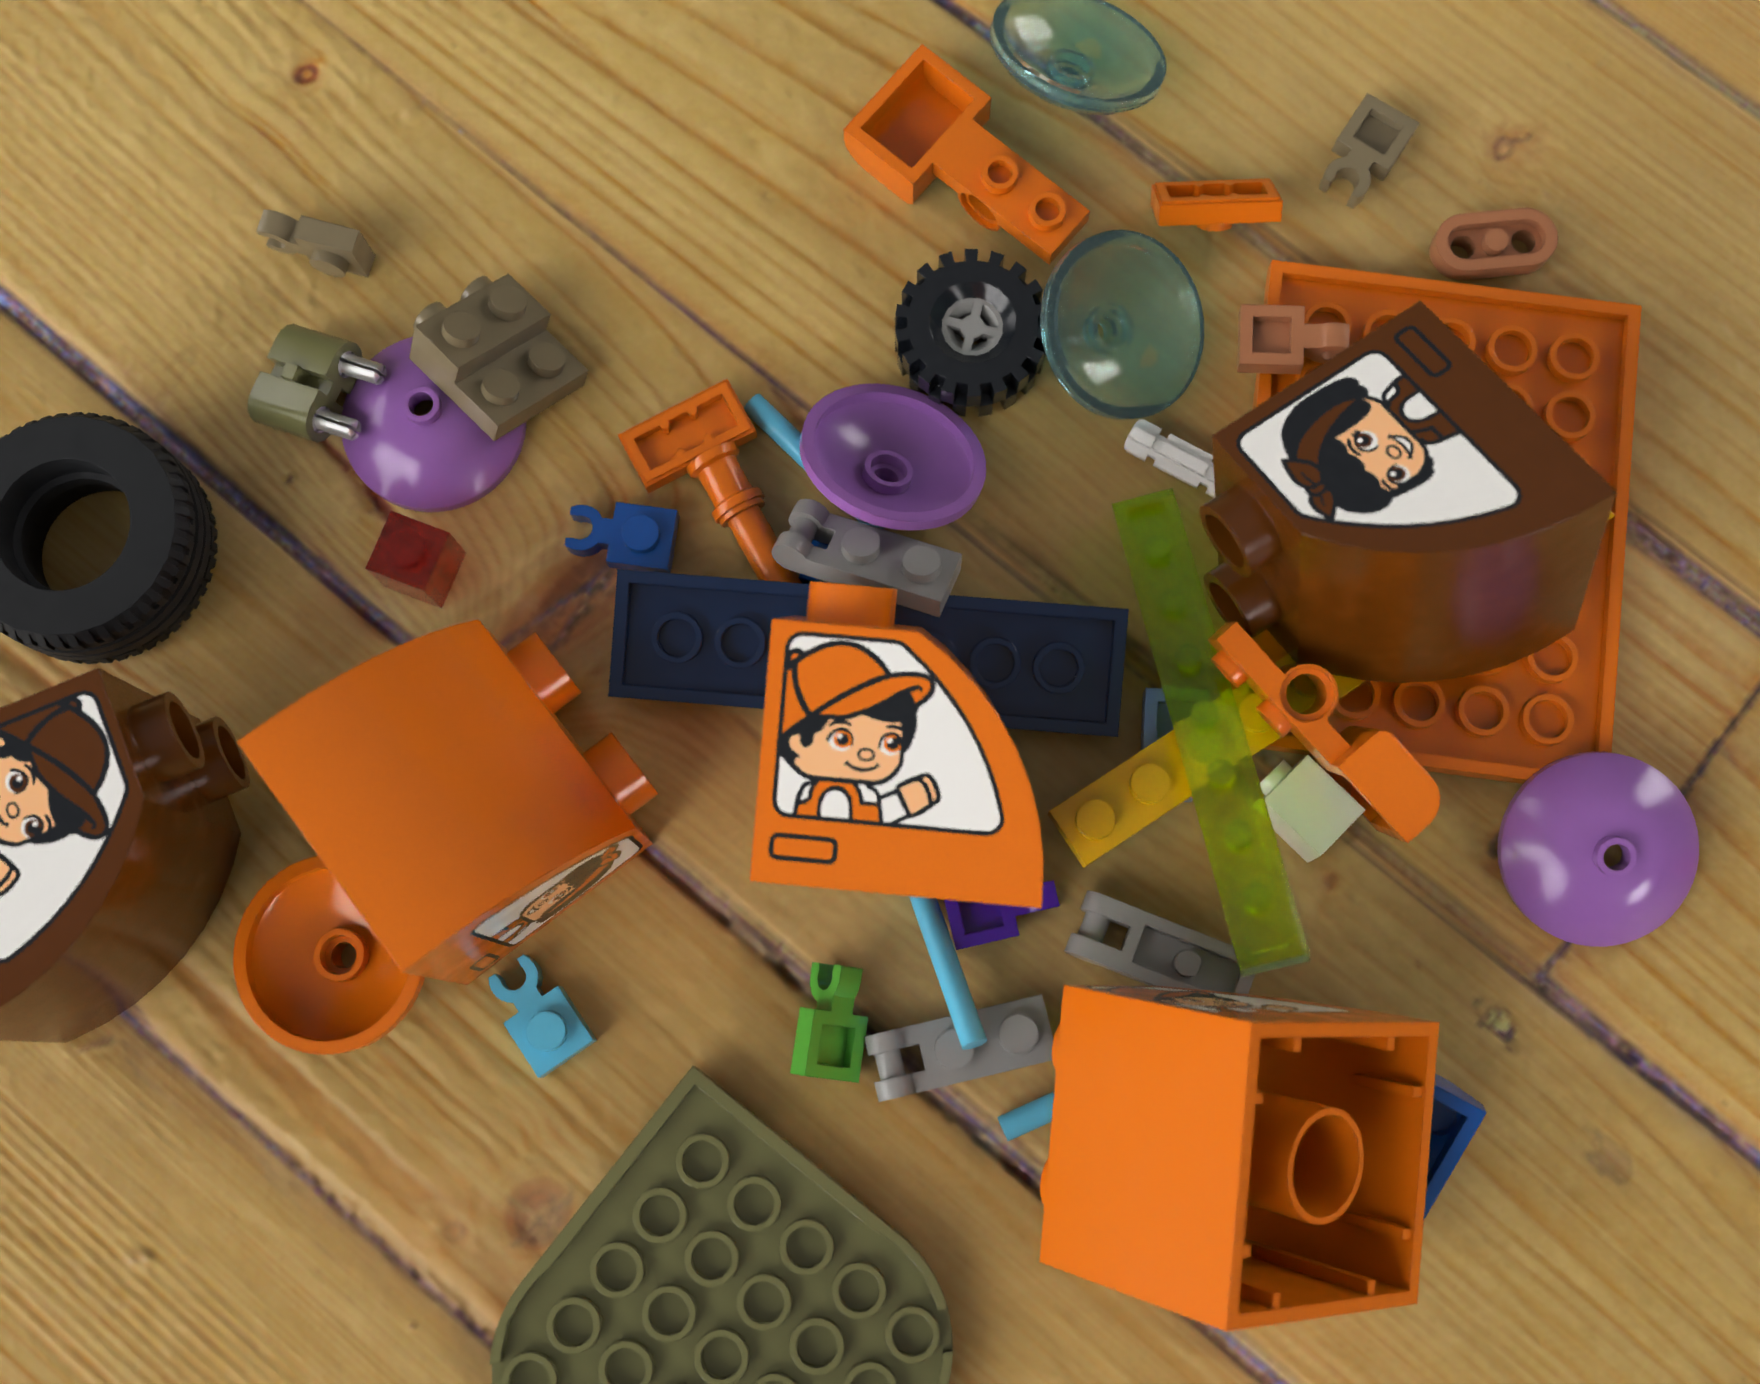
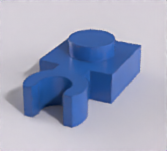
M616 502L613 519L602 518L595 508L588 505H575L571 507L570 515L573 520L592 524V532L584 539L566 538L564 545L570 553L580 557H588L604 549L608 550L606 563L609 568L671 573L680 520L678 510Z

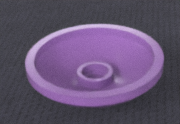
M413 337L406 338L383 349L371 359V361L385 365L387 375L383 377L385 379L383 383L376 385L357 379L351 393L346 395L342 415L358 420L361 424V433L355 431L359 437L353 441L342 438L344 449L357 475L374 493L384 500L399 507L420 512H442L461 508L486 496L509 474L522 450L526 433V422L493 441L409 359ZM426 400L433 402V407L428 414L423 416L414 415L415 408L420 402Z
M889 384L852 385L838 389L823 397L812 407L804 421L799 449L807 475L829 501L842 511L863 522L893 530L933 529L954 522L972 508L981 493L986 478V459L978 438L966 422L954 411L942 403L938 404L928 399V396L923 393Z
M1584 752L1563 757L1544 766L1534 773L1515 793L1505 811L1499 830L1498 863L1502 880L1511 899L1518 909L1536 926L1554 937L1577 945L1592 947L1614 946L1631 942L1651 933L1665 923L1681 906L1689 893L1697 872L1699 836L1695 818L1685 797L1676 785L1659 770L1636 758L1618 753ZM1618 844L1622 850V857L1616 865L1607 867L1604 862V853L1608 847Z

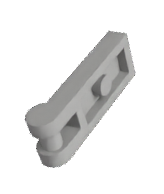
M800 499L795 504L788 519L791 528L789 531H784L779 535L771 552L774 560L782 567L829 583L898 589L896 604L936 617H940L961 571L962 564L961 553L831 514L825 506L812 499ZM816 540L829 545L827 549L814 546L812 541Z
M1089 890L1086 892L1080 908L1086 913L1078 934H1070L1064 950L1067 954L1149 986L1240 994L1249 993L1261 960L1260 956L1106 895ZM1110 922L1128 928L1120 950L1102 943Z
M1042 994L977 1009L987 1042L973 1049H962L951 1016L865 1036L868 1056H875L880 1081L874 1082L878 1102L1052 1061L1053 1036ZM919 1044L925 1070L906 1075L900 1049Z

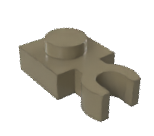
M1367 93L1333 146L1332 152L1341 157L1328 165L1321 179L1319 190L1326 193L1334 180L1340 178L1347 179L1352 183L1354 190L1346 205L1353 209L1363 200L1370 186V174L1384 181L1420 123Z
M264 209L256 230L258 235L269 237L266 244L268 248L287 254L299 253L306 255L312 267L335 277H344L346 272L368 277L376 256L359 230L302 215L298 221L283 213Z

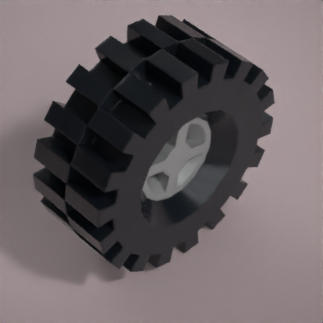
M965 249L964 261L955 263L952 252H948L939 256L938 269L935 271L926 263L917 270V283L914 285L910 281L907 282L902 290V304H897L895 352H898V366L902 376L909 375V387L912 390L920 393L923 391L929 394L928 399L938 404H943L944 402L953 404V411L958 416L963 417L966 416V407L978 406L979 417L991 415L993 404L1000 402L1005 410L1016 403L1019 391L1026 395L1034 386L1036 373H1041L1051 330V327H1048L1050 310L1048 302L1041 304L1043 289L1036 279L1027 285L1025 282L1027 269L1017 261L1010 271L1003 268L1004 255L991 251L989 262L977 261L978 249ZM981 338L982 341H980L978 344L973 345L974 341H977Z

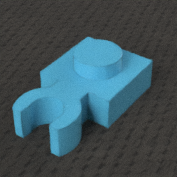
M523 954L517 958L526 974V980L522 987L517 990H511L501 975L498 974L488 978L489 985L497 998L513 1003L519 1011L503 1024L537 1077L544 1078L596 1042L597 1039L562 986H556L546 994L543 993L541 989L543 975L539 964L533 958Z

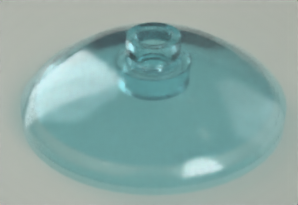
M1003 0L997 7L991 22V44L1005 70L1023 88L1059 108L1092 115H1113L1127 112L1150 102L1159 92L1166 75V59L1154 36L1131 15L1104 0Z
M1129 230L1106 231L1085 238L1070 248L1060 258L1048 278L1040 312V327L1044 351L1059 383L1076 402L1091 412L1106 418L1131 420L1161 412L1179 399L1193 380L1201 360L1204 345V317L1196 286L1185 266L1171 250L1143 233ZM1098 323L1103 328V340L1101 339L1098 332Z

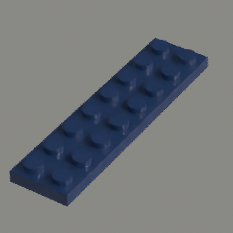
M617 569L608 696L764 709L772 619L792 615L807 616L809 584ZM949 595L940 617H936L896 604L895 624L922 627L944 644L978 681L991 699L1006 728L1118 737L1129 609Z

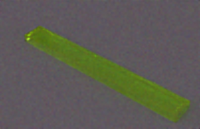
M1173 488L1113 503L1112 509L1240 975L1244 977L1309 962V948L1230 682L1210 660L1217 651L1207 640L1215 633Z

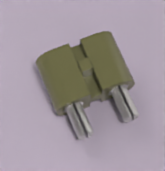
M286 325L277 335L267 358L275 363L271 374L260 371L248 398L249 416L254 422L315 442L324 441L331 434L351 441L357 439L359 435L355 431L361 433L360 422L341 415L344 408L336 403L340 391L350 394L357 379L376 385L383 383L385 380L383 377L387 375L385 365L363 358L360 347L354 342L299 325Z

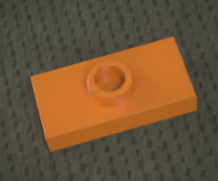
M1270 178L1156 182L1151 185V207L1158 226L1196 225L1205 231H1225L1232 228L1233 224L1281 222L1283 200Z
M725 379L618 434V438L649 494L687 474L686 468L688 464L705 451L731 441L735 442L737 447H740L757 438V432L729 380Z

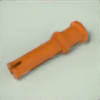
M732 441L722 443L692 460L686 468L691 478H698L701 481L715 508L712 512L714 521L723 528L730 527L758 580L802 583L796 572L782 567L772 557L771 552L777 537L761 510L765 506V495L761 488L753 487L748 481L736 458L740 451L736 443Z

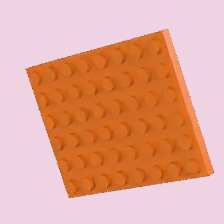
M1272 260L1267 269L1264 305L1305 306L1304 324L1332 322L1350 324L1349 346L1417 302L1421 301L1617 491L1611 508L1615 516L1607 522L1577 623L1572 632L1534 654L1508 665L1470 676L1440 681L1408 683L1366 681L1338 700L1336 708L1327 719L1328 722L1339 734L1349 726L1388 731L1429 772L1524 784L1541 768L1563 757L1584 752L1612 753L1642 305ZM1304 357L1301 374L1256 373L1253 409L1323 363H1318ZM1267 629L1252 638L1274 663L1288 654ZM1225 677L1222 697L1236 688ZM1291 731L1264 749L1312 756Z

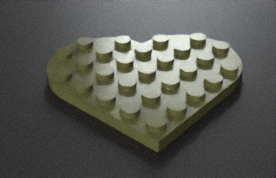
M692 1066L519 1284L509 1299L495 1331L490 1365H492V1384H949L953 1359V1341L949 1310L943 1291L934 1272L915 1246L698 1067Z

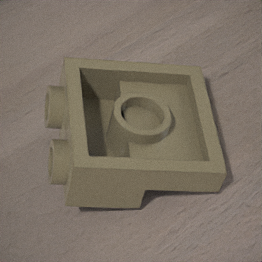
M509 274L494 282L486 276L475 279L466 287L460 301L448 308L440 302H434L425 307L414 322L409 359L493 441L501 438L584 386L589 371L547 331L551 314Z

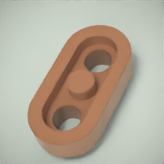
M1533 208L1462 213L1449 217L1441 224L1431 240L1429 254L1431 262L1438 272L1453 280L1463 281L1526 275L1539 270L1552 256L1558 244V232L1555 224L1546 214ZM1518 240L1523 242L1528 252L1522 253L1515 250L1511 241ZM1460 246L1464 248L1468 258L1457 257L1453 254L1451 247Z

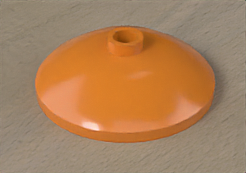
M313 856L289 865L269 879L259 889L246 908L235 938L233 951L234 977L239 996L246 1011L259 1028L269 1037L288 1048L304 1053L317 1055L342 1054L359 1050L375 1043L392 1031L404 1019L418 998L425 977L402 973L319 856ZM351 944L356 950V959L347 968L342 963L341 954L344 948Z

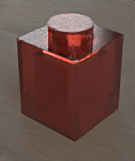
M391 511L365 569L384 587L442 609L466 552L449 532Z

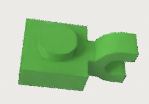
M812 962L810 988L814 999L817 1001V1008L800 1007L790 1070L791 1074L859 1083L868 1017L852 1014L855 997L859 992L863 969Z

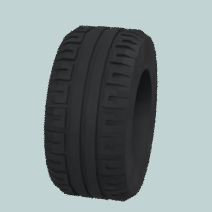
M73 412L70 415L59 413L54 417L49 415L41 418L39 421L27 422L23 427L19 426L12 430L9 435L6 434L1 437L0 632L50 657L63 661L69 660L79 664L83 662L86 664H97L99 661L102 663H112L115 659L118 661L128 659L129 655L137 656L142 654L145 649H152L157 645V641L163 642L168 639L172 631L176 632L181 627L180 623L183 620L186 622L192 616L190 612L193 608L197 609L200 604L198 599L200 596H204L208 589L206 585L211 582L213 575L210 571L215 568L217 560L214 558V555L218 553V544L214 542L217 539V529L214 528L216 520L215 516L211 513L212 506L207 499V494L200 487L197 478L173 454L147 433L133 425L130 426L125 421L116 420L112 416H99L90 412L87 414ZM105 491L125 493L130 510V529L126 544L114 564L104 574L88 584L68 590H51L43 571L42 552L45 538L55 519L72 503L90 494Z

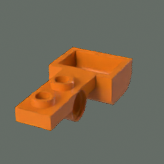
M921 44L843 129L844 143L848 152L866 172L910 205L938 177L957 192L962 207L977 223L991 231H998L1000 228H1003L1050 265L1088 222L1090 210L984 129L983 126L990 119L992 97Z
M1237 621L1226 622L1207 640L1217 651L1210 660L1220 673L1236 688H1239L1244 682L1248 684L1263 701L1255 709L1264 721L1281 737H1284L1291 731L1312 754V759L1365 809L1362 815L1376 831L1409 843L1434 820L1440 806L1438 786L1431 775L1392 733L1360 726H1349L1339 734L1328 722V717L1336 708L1339 691L1334 677L1325 668L1315 664L1303 663L1287 664L1279 668ZM1304 674L1315 684L1316 699L1309 709L1298 713L1288 704L1286 691L1289 683L1295 677Z

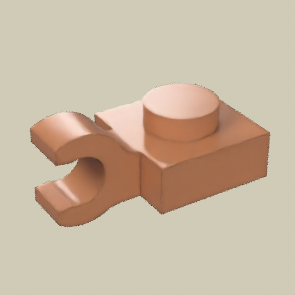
M1241 304L1238 319L1237 373L1301 374L1304 357L1318 363H1325L1349 347L1350 324L1337 322L1304 324L1305 306Z

